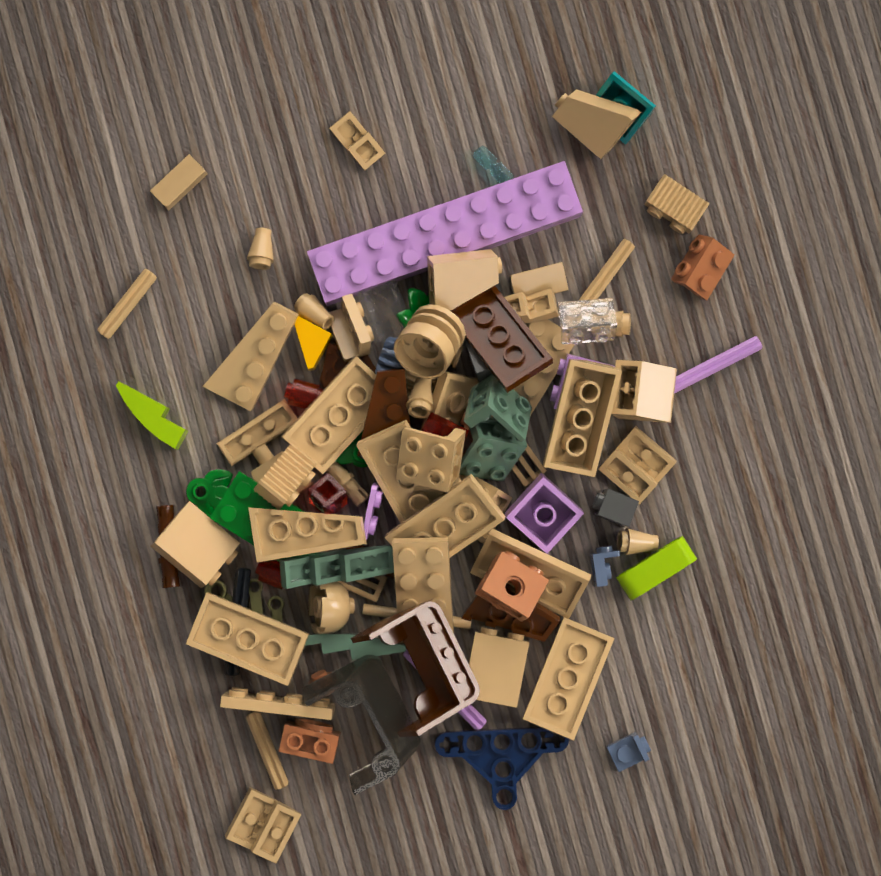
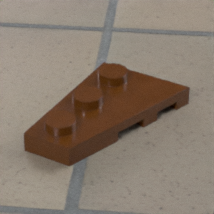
M404 368L377 370L361 440L404 420H407L410 425L409 413L406 407L408 398Z
M506 583L507 593L514 596L515 588ZM478 595L474 597L461 618L471 621V619L486 623V626L493 628L496 626L512 630L515 634L524 635L525 637L543 642L546 641L560 622V616L538 602L530 617L521 622L508 613L495 608L490 602Z

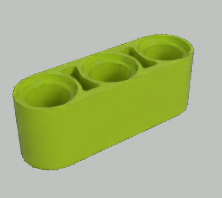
M680 536L619 574L616 579L630 601L696 561L697 557L685 538Z

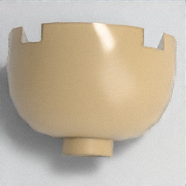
M339 582L310 586L309 616H314L316 622L311 624L313 632L315 634H328L342 629L348 622L350 614L354 613L355 604L353 597H349L347 589Z

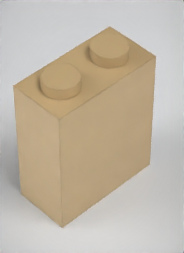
M189 501L163 530L151 547L202 588L207 584L212 586L222 574L218 570L224 563L229 565L239 553L235 549L240 542Z
M481 627V632H474L468 664L479 684L480 693L477 700L517 708L529 641L524 640V635L508 632L507 637L497 635L496 629Z

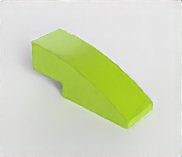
M118 381L116 387L133 415L157 438L172 448L179 450L188 430L165 418L170 408Z

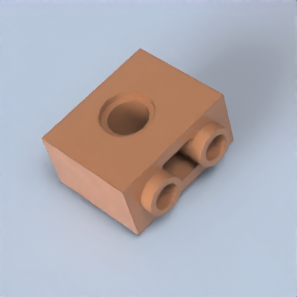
M502 551L494 557L475 594L490 602L495 608L508 613L522 622L530 617L549 579L543 576L544 573L533 566L527 567L519 562L520 558L515 554ZM506 583L514 585L516 591L514 596L507 593Z
M296 718L295 721L288 720L284 725L279 752L333 764L341 732L333 730L332 725L305 718Z

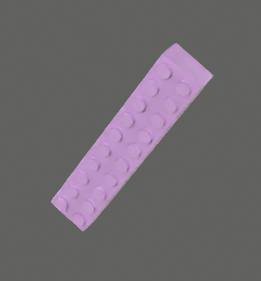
M562 161L309 250L307 253L326 306L341 302L342 296L353 294V297L428 271L427 256L491 249L581 217L583 210L566 163Z

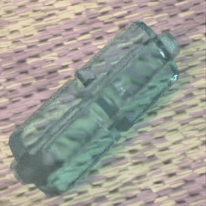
M482 145L474 152L473 158L485 170L489 169L491 171L489 174L499 184L514 178V175L501 162H496L497 158L485 146Z

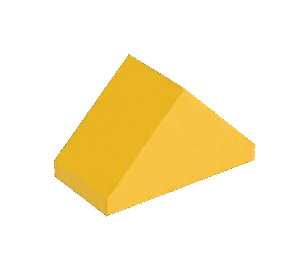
M298 316L294 325L309 371H312L317 367L333 335Z

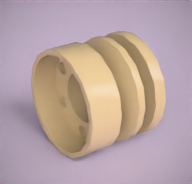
M430 304L421 306L412 315L407 326L395 341L394 353L396 359L404 369L417 377L425 379L438 378L447 370L453 357L464 343L466 336L464 325L454 313L444 307Z

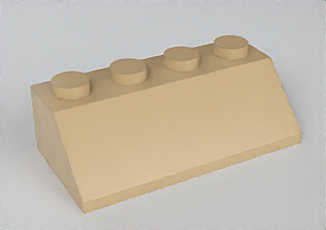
M569 359L543 467L595 477L622 373L621 370L611 365L593 361Z

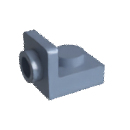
M612 546L596 548L597 553L590 554L594 586H608L607 579L612 578L609 563H605L604 558L620 556V551H613Z
M636 732L606 746L618 772L643 760L644 762L650 760L647 755L651 751L649 744L644 736L639 738Z

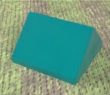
M615 71L611 73L596 94V96L636 108L641 112L619 139L625 145L651 116L656 107L655 104Z

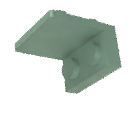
M491 374L471 388L464 422L472 428L480 422H486L493 416L522 442L527 436L532 407L525 397L520 396L514 389L507 393L495 376Z
M490 417L486 422H480L470 428L473 442L462 457L459 475L469 476L472 474L478 478L504 481L526 449V439L520 442L494 417Z

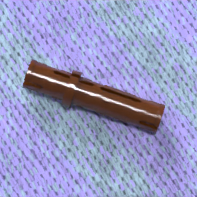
M174 505L156 506L159 535L173 520ZM160 555L158 564H161L162 588L180 587L178 569Z

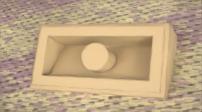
M189 154L155 185L150 192L169 211L208 173Z
M563 262L513 274L509 277L513 294L523 291L525 296L547 289H552L554 294L568 290Z

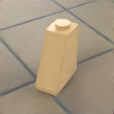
M576 89L569 96L565 93L557 101L555 106L558 109L552 117L596 156L602 159L614 147L641 112L636 108Z
M491 249L427 256L429 304L439 305L451 311L499 283V274L502 273L500 257Z

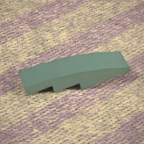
M391 545L337 550L279 560L281 585L285 589L308 584L318 586L337 581L347 583L394 573L393 549Z
M355 633L309 634L305 644L307 646L321 643L323 654L350 650L352 660L405 652L407 650L403 643L386 645L378 637L368 641L353 643L351 638L357 635Z

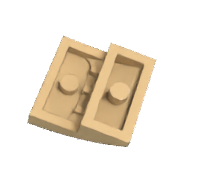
M635 426L598 470L627 495L638 500L640 505L677 461Z
M249 787L225 837L234 843L250 849L252 853L277 863L301 813Z

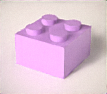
M543 473L538 475L505 512L506 518L546 554L584 514L582 508Z

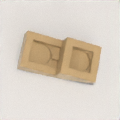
M351 111L347 112L329 127V130L364 171L385 154L383 149L371 134L363 128Z
M552 289L525 296L522 291L505 297L525 324L559 316L555 294Z

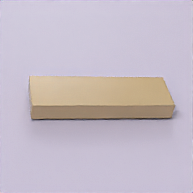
M283 399L218 442L217 445L233 467L251 455L258 447L269 443L286 432L298 418L287 401Z

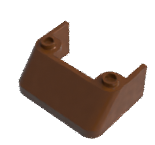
M435 602L420 603L381 620L351 638L353 643L372 640L378 636L380 641L386 645H396L403 641L426 687V690L419 693L414 700V710L418 720L398 731L399 737L423 734L475 702L479 696V684L441 607Z

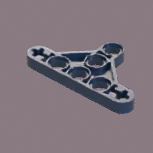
M541 727L445 731L437 736L435 748L438 754L443 757H462L491 783L492 799L495 806L502 810H508L516 803V783L543 753L561 752L566 749L569 739L564 737V741H560L557 747L551 741L545 742L546 748H540L542 742L540 732H545V738L554 736L553 732ZM526 733H533L537 737V743L532 748H526L521 743V739ZM505 734L509 737L510 744L506 749H498L494 745V739L497 735ZM473 735L479 736L483 742L481 748L476 751L470 750L466 744L468 738ZM458 736H463V752H458L459 746H451L448 752L445 751L444 747L439 746V743L444 742V737H450L451 742H459ZM499 762L509 763L511 766L510 774L505 777L497 775L495 772L496 765ZM502 789H507L512 793V800L508 804H501L496 798L497 793Z

